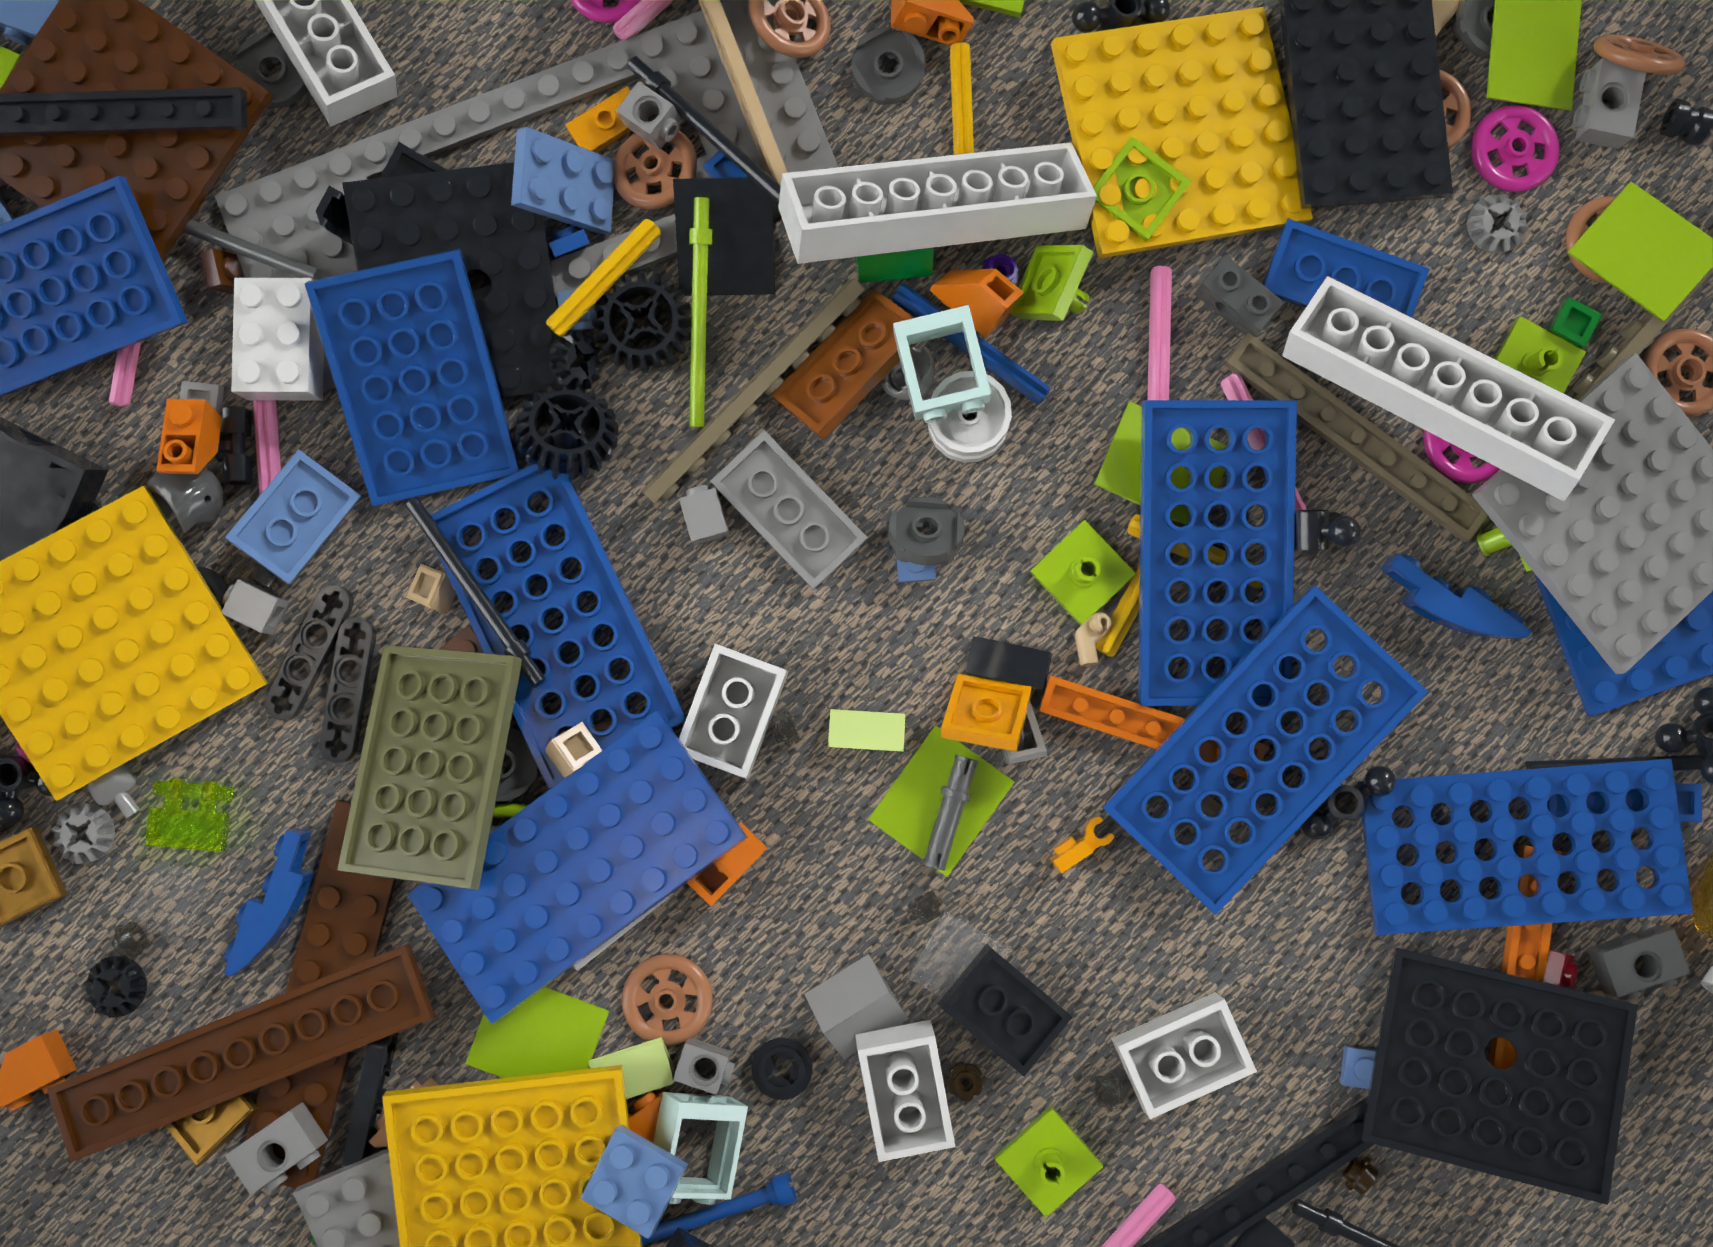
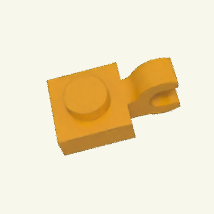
M1100 816L1093 817L1086 823L1085 833L1082 838L1080 837L1075 841L1070 836L1053 848L1056 854L1050 857V860L1060 873H1064L1092 854L1096 848L1112 842L1114 839L1112 833H1108L1102 838H1097L1094 834L1095 826L1103 821Z

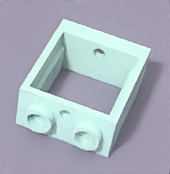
M969 305L893 323L894 337L915 421L924 419L925 423H932L947 418L946 413L962 410L963 414H969L985 408L984 404L990 402L991 390ZM963 332L977 388L922 401L909 345Z
M663 1092L653 1144L675 1156L682 1119L717 1120L707 1178L682 1177L669 1204H679L681 1199H692L697 1203L706 1205L715 1204L716 1199L731 1200L748 1110L747 1105L729 1096Z

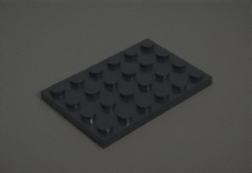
M1279 0L1301 209L1448 198L1453 194L1432 0Z

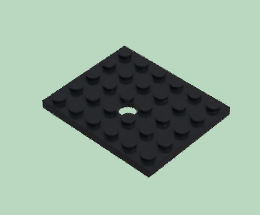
M514 162L342 182L357 271L460 249L466 272L481 270L491 280V291L487 297L474 301L500 396L532 394L535 391L538 393L546 392L548 386H551L555 391L560 390L562 386L554 378L549 363L550 350L558 335L551 331L546 321L558 307L545 220L543 215L511 205Z
M1395 948L1360 1140L1608 1205L1638 1005ZM1503 1038L1510 1042L1516 1051V1059L1512 1066L1502 1070L1489 1064L1485 1057V1047L1490 1040Z

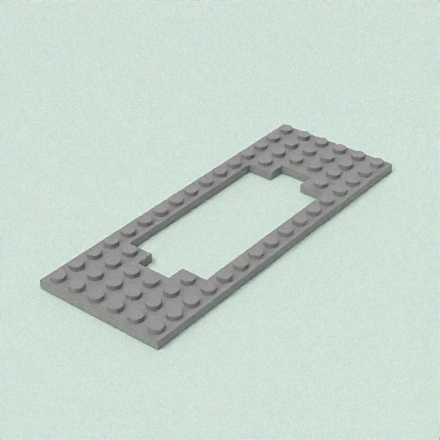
M727 0L722 2L721 5L787 172L837 168V162L795 57H789L775 51L760 38L750 19L749 0ZM767 0L772 6H774L772 0ZM701 10L630 37L625 41H619L216 195L215 198L230 235L318 268L322 271V278L357 271L353 245L320 226L315 212L329 185L344 195L342 182L380 177L398 142L429 158L634 80L638 77L627 68L629 60L634 56L640 58L654 72L660 71L671 81V87L764 171L765 169ZM767 17L766 19L774 30L778 29L772 17ZM697 131L706 155L697 158L695 178H711L705 172L703 165L719 150ZM772 198L773 218L781 216L778 203ZM675 214L654 222L660 229L661 235L621 277L677 256ZM633 230L551 261L555 293L556 291L576 290ZM236 253L245 278H299ZM491 285L472 291L474 300H481L487 297L491 291ZM325 350L323 392L336 387Z

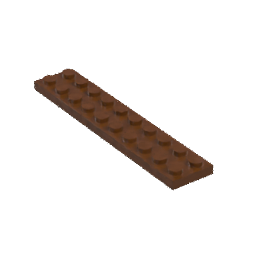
M341 799L336 801L286 992L377 956L397 879L337 870L351 806L349 801ZM351 1051L260 1087L256 1100V1105L260 1109L252 1116L246 1140L302 1102L328 1139ZM327 1142L317 1149L321 1156L301 1170H299L296 1164L286 1170L285 1173L288 1179L280 1185L296 1189L300 1185L317 1179ZM274 1143V1154L280 1159H285L284 1148L280 1144Z
M407 944L46 1089L71 1163L436 1016L411 946Z

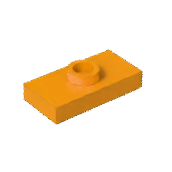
M628 86L565 124L579 147L597 153L631 131L625 126L616 112L617 108L630 93Z

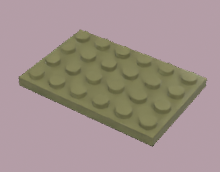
M384 645L338 871L479 890L522 659L510 655Z

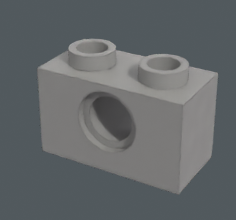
M1604 58L1599 60L1591 69H1587L1580 82V92H1584L1583 103L1579 105L1573 118V127L1578 128L1575 140L1620 149L1633 139L1646 72L1630 69ZM1602 98L1606 99L1610 103L1611 108L1605 106V104L1602 101Z
M302 1102L230 1151L225 1157L250 1195L262 1187L268 1193L288 1179L285 1171L296 1164L299 1170H301L321 1156L317 1149L327 1142L328 1139ZM274 1143L280 1144L284 1148L285 1159H280L274 1154Z

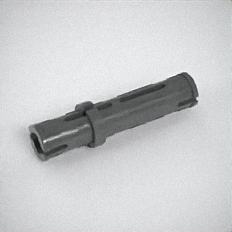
M957 754L954 757L955 760L947 786H942L940 792L943 794V799L925 857L922 860V864L932 868L937 867L938 870L943 871L946 869L947 859L964 804L969 802L971 798L968 791L976 765L979 762Z

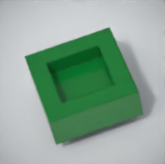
M1568 297L1561 303L1547 331L1582 349L1586 347L1602 314Z

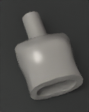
M124 764L86 784L91 796L99 805H108L115 802L127 819L141 811L128 793L136 785L137 779Z

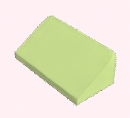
M830 709L828 747L904 752L905 714Z
M662 1037L589 1060L590 1068L623 1065L626 1099L672 1085L675 1082L673 1081L675 1075L673 1062Z

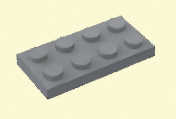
M765 430L710 480L711 484L813 590L868 540V537Z

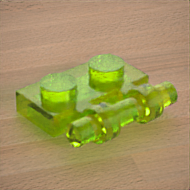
M171 778L169 781L156 780L154 782L153 794L155 796H165L164 807H149L145 839L146 846L217 852L226 851L230 813L215 812L217 801L230 802L234 794L233 787L220 786L219 782L204 781L203 784L186 783L185 779ZM184 798L199 799L198 810L181 809L182 800Z

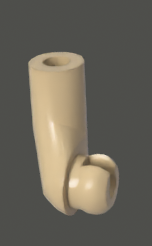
M1095 613L1075 632L1080 667L1099 664L1096 644L1111 627L1110 617L1105 613Z

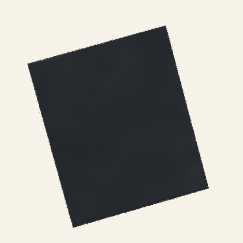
M749 177L673 179L679 289L684 292L685 296H692L693 245L689 244V233L694 223L695 197L709 198V229H712V245H708L707 296L775 294L772 198Z

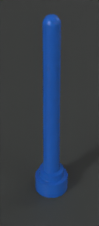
M787 1171L773 1176V1181L767 1182V1187L659 1223L654 1234L649 1239L641 1235L642 1246L673 1236L678 1227L688 1231L768 1203H772L773 1206L780 1204L781 1207L796 1203L797 1195L794 1185L790 1187L789 1182H792L790 1173Z

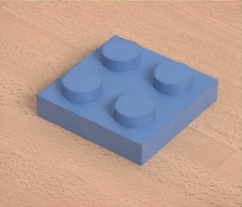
M619 1125L615 1129L580 1199L649 1239L654 1234L688 1163L623 1125Z

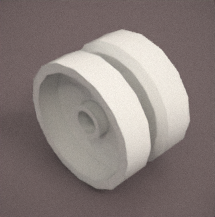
M958 372L945 378L933 391L931 399L977 388L974 372ZM987 375L991 390L990 402L984 404V409L974 412L976 415L974 420H965L962 416V410L946 413L947 418L928 423L929 435L935 447L947 458L962 463L979 462L992 456L1004 443L1012 418L1011 401L1004 387L992 376Z

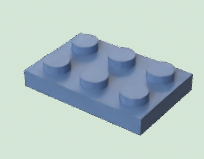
M528 127L518 129L516 134L511 205L598 234L611 233L614 195L613 166L615 160Z
M298 449L227 534L225 539L290 586L360 500L361 495Z

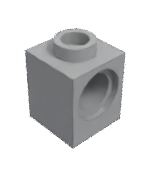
M639 81L616 110L627 128L659 150L666 142L671 141L676 136L679 125L682 122L673 104ZM658 114L656 119L646 122L649 116Z
M707 485L696 486L686 490L687 496L679 498L689 536L694 545L730 535L716 488L708 489Z
M237 579L236 583L231 585L224 594L222 601L224 607L221 612L223 615L260 633L273 635L290 601L251 582Z
M687 1038L673 1081L717 1095L721 1084L729 1085L735 1063L729 1062L731 1051L694 1038ZM701 1058L711 1059L716 1065V1072L711 1075L702 1074L697 1069L696 1061Z

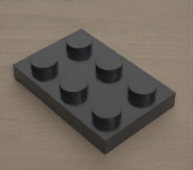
M988 944L982 948L937 1003L946 1013L1022 1076L1029 1072L1072 1018L1068 1012Z

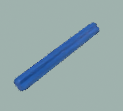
M901 284L893 295V302L915 318L943 311L907 284ZM963 332L943 336V338L969 356ZM977 335L984 367L1034 403L1041 404L1049 394L1050 387Z

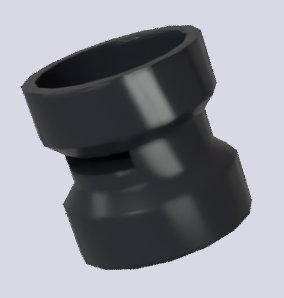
M1677 98L1665 112L1659 133L1670 138L1676 136L1683 137L1684 143L1699 146L1706 139L1713 126V110L1706 107H1700L1695 110V108L1691 107L1690 102Z

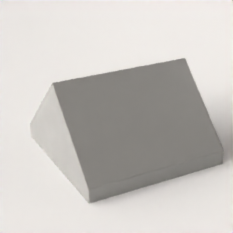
M869 954L804 994L823 1034L843 1059L858 1051L855 1034L896 1027L909 1019Z

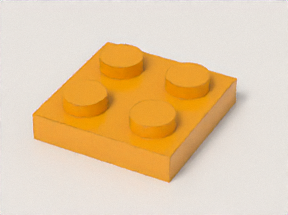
M957 674L941 726V738L1017 752L1032 687Z

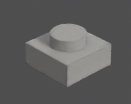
M182 381L180 399H205L221 415L224 395L223 386L219 384Z

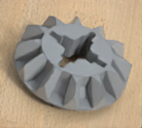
M1505 194L1488 195L1478 201L1468 215L1467 229L1469 236L1480 249L1494 254L1508 252L1522 242L1526 231L1529 229L1526 226L1528 212L1522 211L1519 206V200H1511ZM1507 213L1508 215L1503 223L1505 228L1502 227L1490 233L1495 222L1492 217L1497 218Z
M80 803L70 805L68 809L58 814L59 819L51 830L54 832L55 837L53 846L57 847L62 853L61 858L69 859L75 862V864L95 862L107 854L115 838L114 823L107 811L92 803ZM89 824L86 835L91 842L80 840L75 843L78 833L72 825L84 827Z

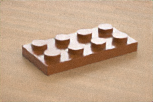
M873 289L857 308L774 391L772 397L802 424L824 440L900 361L893 332V323L913 319V317ZM915 344L909 345V349L911 350Z

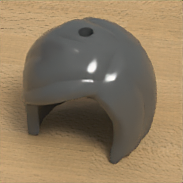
M206 467L199 474H159L157 472L148 481L147 488L166 519L174 512L184 533L196 523L214 521L222 510L223 489L216 476Z

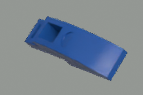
M1396 554L1388 557L1380 568L1382 572L1410 591L1402 601L1403 605L1439 625L1473 636L1493 639L1527 638L1532 632L1522 624L1524 620L1517 613L1506 608L1502 610L1492 603V596L1485 590L1476 586L1472 588L1469 586L1457 589L1453 593L1451 592L1453 587L1447 581L1437 576L1430 577L1421 570V563L1407 554L1402 556Z
M294 828L286 830L285 834L279 837L274 850V855L278 856L274 870L267 874L263 883L262 891L266 893L265 897L259 896L248 899L247 903H244L238 912L236 924L239 925L235 940H232L226 949L224 961L228 963L224 974L229 976L236 975L257 962L277 942L297 914L314 876L313 872L300 869L312 832Z

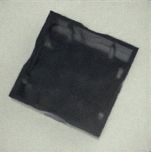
M0 417V561L89 515L108 472V469Z

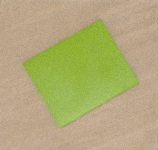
M1495 0L1487 99L1572 111L1582 0Z
M1630 181L1567 253L1664 322L1713 267V238Z
M1129 401L1094 485L1141 505L1142 407ZM1178 428L1173 432L1171 442L1176 449L1184 450L1190 443V435L1185 429ZM1209 437L1210 445L1214 449L1222 450L1225 448V444ZM1219 466L1214 467L1209 473V482L1217 489L1225 472ZM1176 467L1171 473L1172 484L1179 489L1187 486L1190 480L1189 472L1184 467ZM1177 505L1172 509L1170 519L1185 525L1189 519V511L1185 506Z
M935 725L868 820L921 859H924L943 799V794L940 792L942 786H947L955 754L979 761L968 791L971 798L969 802L964 804L947 859L945 871L938 870L948 877L1015 782L959 741L941 738V728Z
M544 987L497 1023L491 1024L486 1015L483 1014L465 1064L501 1078L588 1069L589 1060H592L609 1010Z

